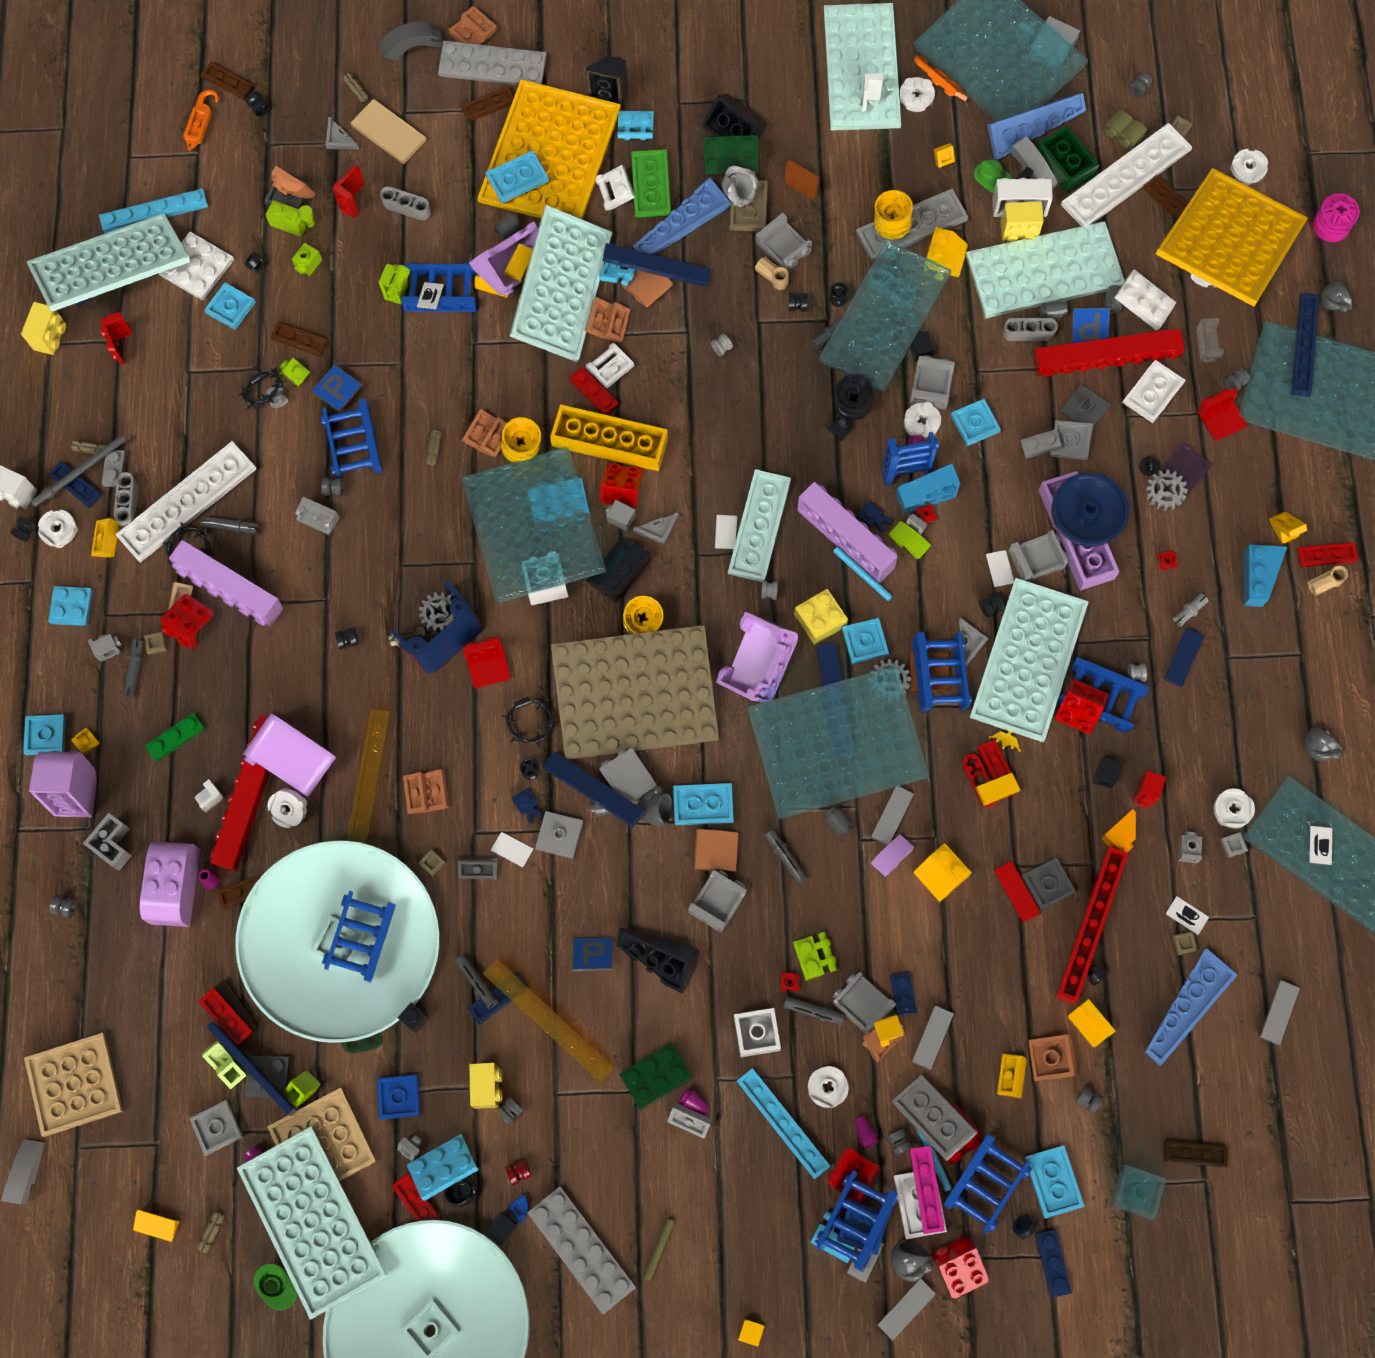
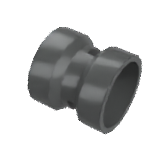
M1139 72L1135 76V80L1131 81L1128 85L1129 92L1135 97H1142L1146 89L1153 82L1151 76L1145 72Z
M1241 367L1235 369L1232 375L1224 378V384L1228 390L1235 387L1239 391L1242 385L1250 382V375Z
M323 477L322 495L329 496L334 494L335 496H342L344 492L343 478L331 479L330 477Z
M56 894L51 900L49 912L54 915L62 914L63 917L70 919L76 911L77 901L72 898L64 899L63 896Z
M1084 1086L1075 1103L1087 1107L1088 1111L1094 1114L1104 1096L1099 1093H1093L1089 1087Z
M509 1096L505 1100V1104L502 1107H498L495 1112L510 1125L514 1121V1117L520 1115L524 1110Z
M904 1128L885 1137L887 1142L892 1145V1151L895 1156L913 1147L906 1138ZM903 1138L902 1141H900V1142H898V1143H896V1144L894 1143V1142H896V1141H898V1140H900V1139Z

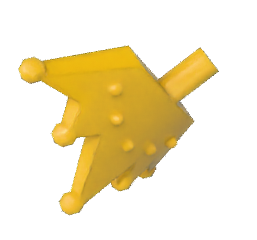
M1001 731L993 736H989V739L996 738L997 743L1001 741L1002 749L1011 745V749L1016 747L1018 752H1021L1017 738L1011 736V731H1008V733Z

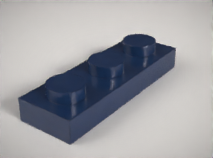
M1056 1230L1036 1233L1035 1238L1050 1298L1072 1294Z

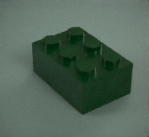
M1068 125L1038 142V151L1049 165L1058 184L1066 193L1096 175L1099 164Z
M758 135L704 136L705 174L725 173L731 166H739L758 172Z
M672 1042L619 1074L640 1111L693 1079Z

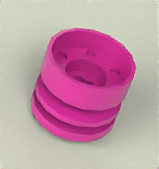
M1339 193L1328 196L1314 217V232L1319 238L1327 242H1339L1345 239L1358 220L1360 213L1359 205L1352 197L1346 194Z

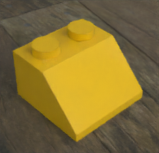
M935 227L924 268L959 277L968 244L955 232Z
M944 843L913 873L933 896L941 902L963 883L972 872Z

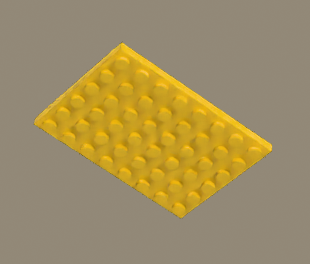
M521 79L487 171L533 150L546 172L549 182L501 204L485 176L477 198L478 202L537 218L542 217L544 207L548 205L583 220L596 182V176L599 174L618 119V113L621 110V104Z
M1212 168L1158 248L1156 255L1224 290L1228 294L1239 298L1245 303L1255 306L1308 217Z

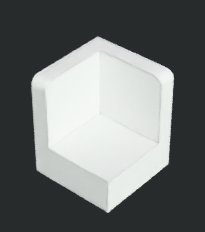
M209 779L203 783L205 789L195 796L199 806L205 812H208L225 799Z

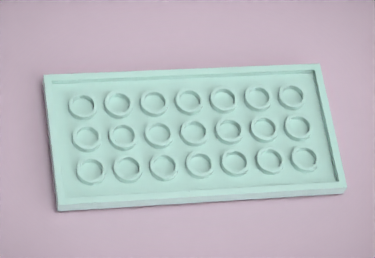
M893 3L824 5L830 130L901 128ZM865 73L883 74L880 100H867L866 111H862Z
M548 205L544 207L510 331V337L577 362L579 360L586 335L585 328L591 304L596 296L600 281L599 274L604 266L602 261L604 247L606 243L609 244L611 231Z
M162 213L29 260L27 264L52 312L190 262L168 219Z
M1105 221L1091 224L1086 228L1082 226L1036 236V239H1023L966 252V258L985 318L1042 306L1043 302L1054 300L1066 301L1106 292L1109 286H1122L1125 282Z
M1015 578L970 718L1044 743L1089 601Z
M312 1126L237 1167L243 1183L310 1319L317 1317L387 1276Z

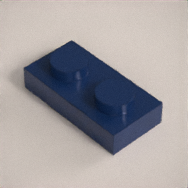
M910 972L890 975L893 999L896 1003V1015L902 1016L917 1013Z

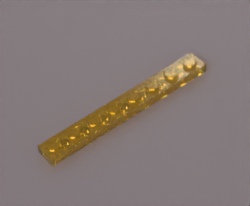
M370 710L347 841L368 843L391 716L390 711Z
M498 959L486 969L483 974L599 1083H602L615 1069Z

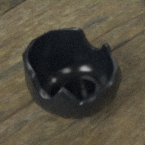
M467 1176L446 1188L443 1194L448 1203L464 1207L475 1198L477 1187L475 1181Z

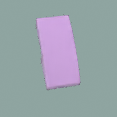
M898 835L876 856L871 864L886 877L899 865L900 861L913 851L914 846L904 837Z

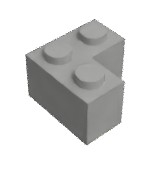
M110 813L105 816L83 843L118 871L121 870L132 856L118 845L130 828Z

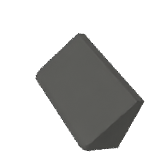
M460 855L458 857V879H497L498 856Z

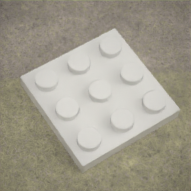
M189 232L181 244L189 256L190 262L160 272L159 275L203 301L233 263L234 258L194 233Z

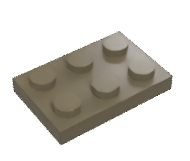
M758 180L756 195L747 206L744 205L740 208L733 205L731 201L730 230L760 232L766 227L767 180Z

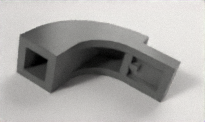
M411 22L391 30L383 37L379 45L383 58L399 60L405 51L414 46L426 45L441 48L443 46V39L440 30L430 28L428 22Z

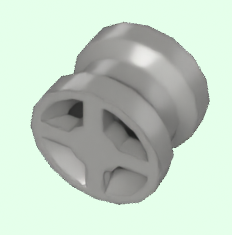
M724 333L719 335L717 340L711 341L713 350L720 357L725 354V351L733 348L730 339Z
M276 387L269 388L266 391V395H269ZM283 387L279 388L276 395L271 398L274 403L270 402V405L273 408H278L287 404L288 398L284 395Z
M763 580L761 599H777L778 581L768 583Z
M1128 664L1127 677L1135 681L1146 682V664Z

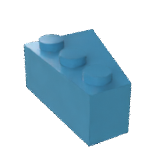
M950 464L914 481L901 484L897 488L896 497L903 514L915 511L918 507H926L927 504L934 505L956 498L960 481L953 464Z
M1249 544L1243 552L1244 606L1263 607L1269 600L1287 547Z

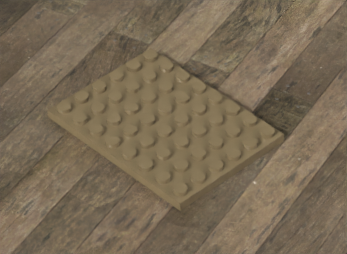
M705 625L551 644L565 759L614 754L624 749L629 750L630 748L638 751L719 740Z

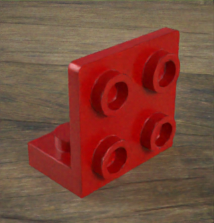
M608 463L601 482L600 503L613 505L615 500L629 507L637 508L643 468Z
M1072 679L1055 720L1084 733L1091 734L1105 707L1109 694Z

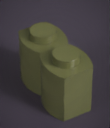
M1119 109L1106 123L1104 131L1108 137L1118 140L1123 148L1132 150L1145 137L1147 128L1139 121L1134 120L1128 113Z

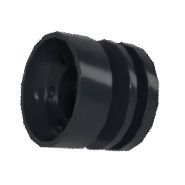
M850 374L839 380L835 387L834 406L836 412L847 420L856 421L863 419L872 408L874 390L866 377L859 374Z

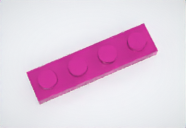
M931 1146L911 1148L909 1150L923 1234L945 1231Z

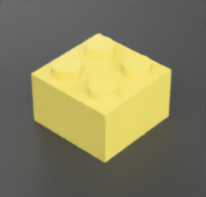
M1042 202L1005 203L1000 221L1002 241L1008 240L1013 242L1023 239H1036V236L1040 234L1044 221Z
M33 302L21 335L34 351L54 355L55 350L59 347L60 337L65 332L66 323L57 310L51 312L48 305Z
M828 589L795 607L794 615L814 645L840 631L843 626H847V617Z
M495 1063L469 1064L470 1106L474 1109L500 1107V1103H503V1091L499 1088V1082H502V1069Z

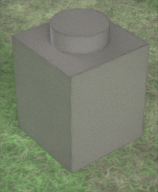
M615 500L613 505L610 504L606 510L607 521L628 531L636 518V511Z

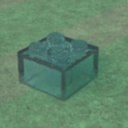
M1123 1165L1120 1168L1110 1206L1148 1220H1156L1166 1178Z

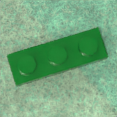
M192 713L146 744L145 747L153 759L158 762L204 731L205 728L197 716Z

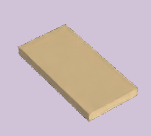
M375 99L351 122L353 128L402 164H405L427 141L423 134Z

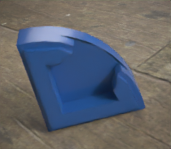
M525 1194L508 1206L519 1224L526 1218L529 1208Z

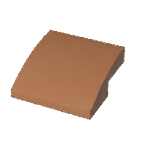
M472 6L461 15V20L449 29V34L460 43L484 45L498 28L476 7Z
M639 270L634 271V277L627 286L621 283L622 287L633 294L636 301L645 307H649L673 286V283L667 277Z
M595 297L591 304L585 331L604 339L622 342L631 309L614 302L611 304Z
M480 409L461 441L495 458L501 449L502 431L507 422L499 417L495 418Z
M439 769L427 773L418 772L403 776L408 814L449 808L445 770Z
M697 829L694 869L736 872L738 833Z

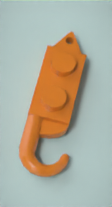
M917 55L914 57L915 63L932 78L931 81L934 84L943 87L947 95L957 96L964 101L968 99L963 91L964 89L943 71L929 66L928 60L922 56Z
M207 89L202 91L198 96L195 107L192 109L183 135L189 151L198 144H202L212 115L210 107L204 104V101L208 95H213L215 102L219 101V96L214 90Z

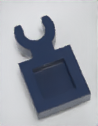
M869 501L856 517L870 528L875 524L881 533L886 531L881 524L886 523L890 526L892 522L887 517L882 518L883 511Z
M528 788L511 798L521 815L527 813V819L531 825L534 824L531 819L533 815H538L540 820L542 819L541 812L534 809L538 806V803Z

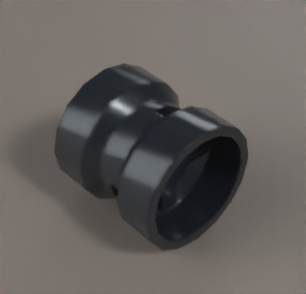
M255 91L247 96L246 104L252 108L253 113L257 117H261L269 111L270 105L266 100H263L260 92Z
M836 282L831 286L829 301L833 306L840 307L847 302L848 287L842 282Z
M789 293V311L800 309L801 312H807L808 293H802L801 295Z
M19 516L16 521L17 527L12 528L10 534L22 541L28 542L30 538L29 533L34 531L36 524Z
M997 592L990 595L989 599L979 601L980 609L987 618L993 616L996 611L1000 612L1005 609L1004 601Z
M354 627L348 628L344 632H335L340 650L346 649L350 645L352 647L359 645Z

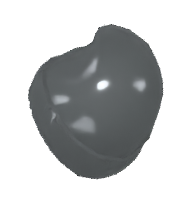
M1333 280L1322 290L1320 303L1324 309L1340 310L1343 313L1352 309L1350 295L1341 280Z
M1322 725L1312 727L1304 741L1307 754L1316 761L1341 758L1342 747L1329 731Z
M655 786L653 790L647 792L642 797L639 806L645 811L642 818L647 823L658 827L668 824L672 810V799L669 794L663 793L661 786Z
M901 1240L891 1251L892 1268L903 1280L917 1281L925 1273L933 1270V1265L929 1261V1252L917 1243Z

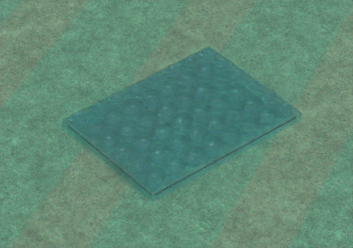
M958 0L913 43L915 49L964 89V93L995 121L1044 105L1088 63V59L1021 0Z
M1265 321L1249 374L1250 382L1246 384L1239 409V417L1244 418L1247 423L1375 460V352L1316 335L1311 396L1291 395L1296 329Z
M561 448L534 456L530 460L517 461L462 477L496 604L606 572L569 448Z
M897 666L747 707L778 820L930 778Z

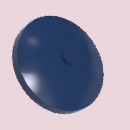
M1081 473L1068 478L1059 486L1052 500L1051 514L1056 528L1069 541L1081 546L1096 547L1105 545L1120 535L1128 521L1129 504L1122 488L1112 479L1097 473Z

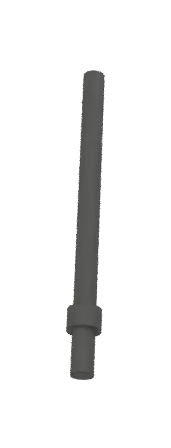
M122 435L50 488L46 487L39 496L30 502L34 507H37L46 499H51L55 496L54 493L126 441Z

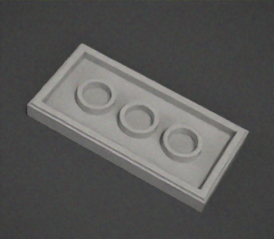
M922 1074L892 1100L894 1106L946 1161L977 1135V1131Z

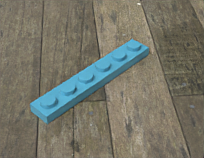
M202 188L100 214L99 217L103 232L108 233L162 213L167 218L207 208L208 203L205 191Z
M753 1068L737 1080L740 1087L813 1179H816L830 1167Z

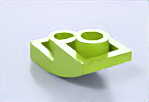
M899 521L888 533L900 547L905 546L916 559L921 558L931 546L918 532L902 521Z

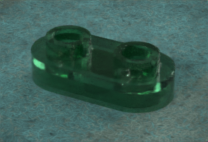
M381 1032L373 1035L376 1036L375 1043L370 1042L372 1036L356 1040L357 1044L355 1047H351L350 1042H342V1047L350 1054L375 1050L382 1045L383 1036Z

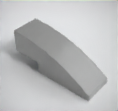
M1027 136L1013 145L1011 154L1022 165V171L1029 167L1033 170L1032 179H1051L1052 188L1058 185L1049 165Z
M23 1140L11 1167L1 1201L27 1205L31 1185L35 1184L44 1142Z

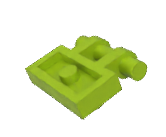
M825 932L818 934L820 940L818 943H814L812 936L793 942L805 981L823 976L824 971L822 967L828 966L830 973L838 970L836 957L833 956L830 948V939H827ZM823 949L826 959L820 961L817 950Z

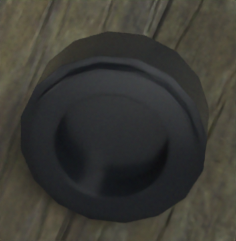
M253 252L246 259L245 266L254 273L260 272L264 267V259L258 253Z
M1151 455L1144 457L1139 464V470L1145 476L1155 474L1159 468L1158 461Z
M1090 965L1087 973L1090 977L1088 981L1093 986H1096L1108 975V972L1104 968L1100 969L1097 965Z
M1023 1216L1014 1222L1013 1231L1018 1238L1026 1239L1034 1233L1035 1225L1030 1218Z

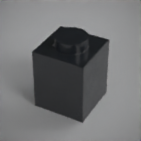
M916 331L911 334L909 346L914 362H918L919 356L928 355L933 357L934 348L929 332Z
M1102 757L1098 761L1093 784L1112 789L1116 785L1121 762L1116 761L1113 757Z
M411 1002L397 1017L415 1033L429 1019L427 1015Z
M500 1212L486 1229L485 1233L497 1244L503 1246L518 1227L515 1223L517 1219L509 1212L506 1214Z

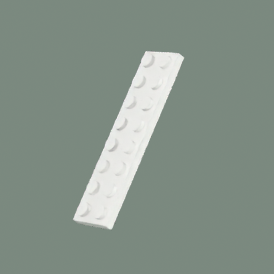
M1168 123L1063 200L1061 206L1081 227L1084 226L1086 228L1142 188L1153 177L1159 175L1192 150V146Z
M231 441L115 535L141 563L160 548L163 542H167L174 531L181 526L180 522L186 527L253 473L256 467Z

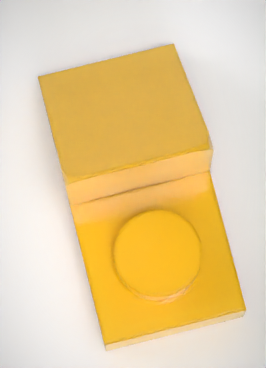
M1286 511L1269 518L1272 527L1283 544L1298 538L1301 533L1307 531V526L1304 522Z

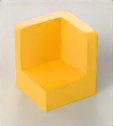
M897 1015L874 1023L882 1047L890 1045L889 1040L903 1036Z

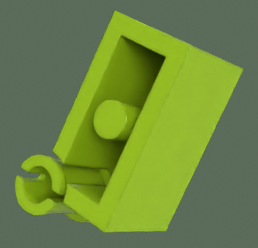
M273 200L265 214L270 226L300 237L306 231L307 225L308 228L315 225L313 210L307 205L296 209Z
M386 264L379 280L385 300L402 304V296L406 295L409 288L407 278L410 270L407 267Z

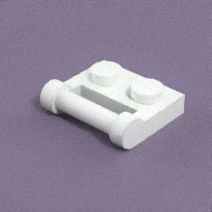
M623 165L604 175L596 176V184L600 187L606 211H610L635 198ZM609 181L615 196L613 200H611L606 183Z
M612 343L608 350L592 363L589 362L585 366L608 389L634 367V363L615 343ZM613 354L616 355V356H615L613 359H611L607 364H605L601 369H599V370L597 369V367H599L603 362H605V361H606L609 357H611Z

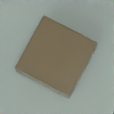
M1177 116L1171 126L1185 138L1193 123Z
M163 631L144 635L148 655L167 651Z
M431 849L418 864L433 877L446 862Z
M1193 931L1172 936L1177 956L1198 951Z

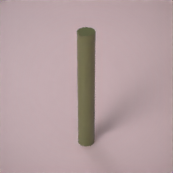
M668 1218L643 1277L648 1281H651L675 1223V1221Z

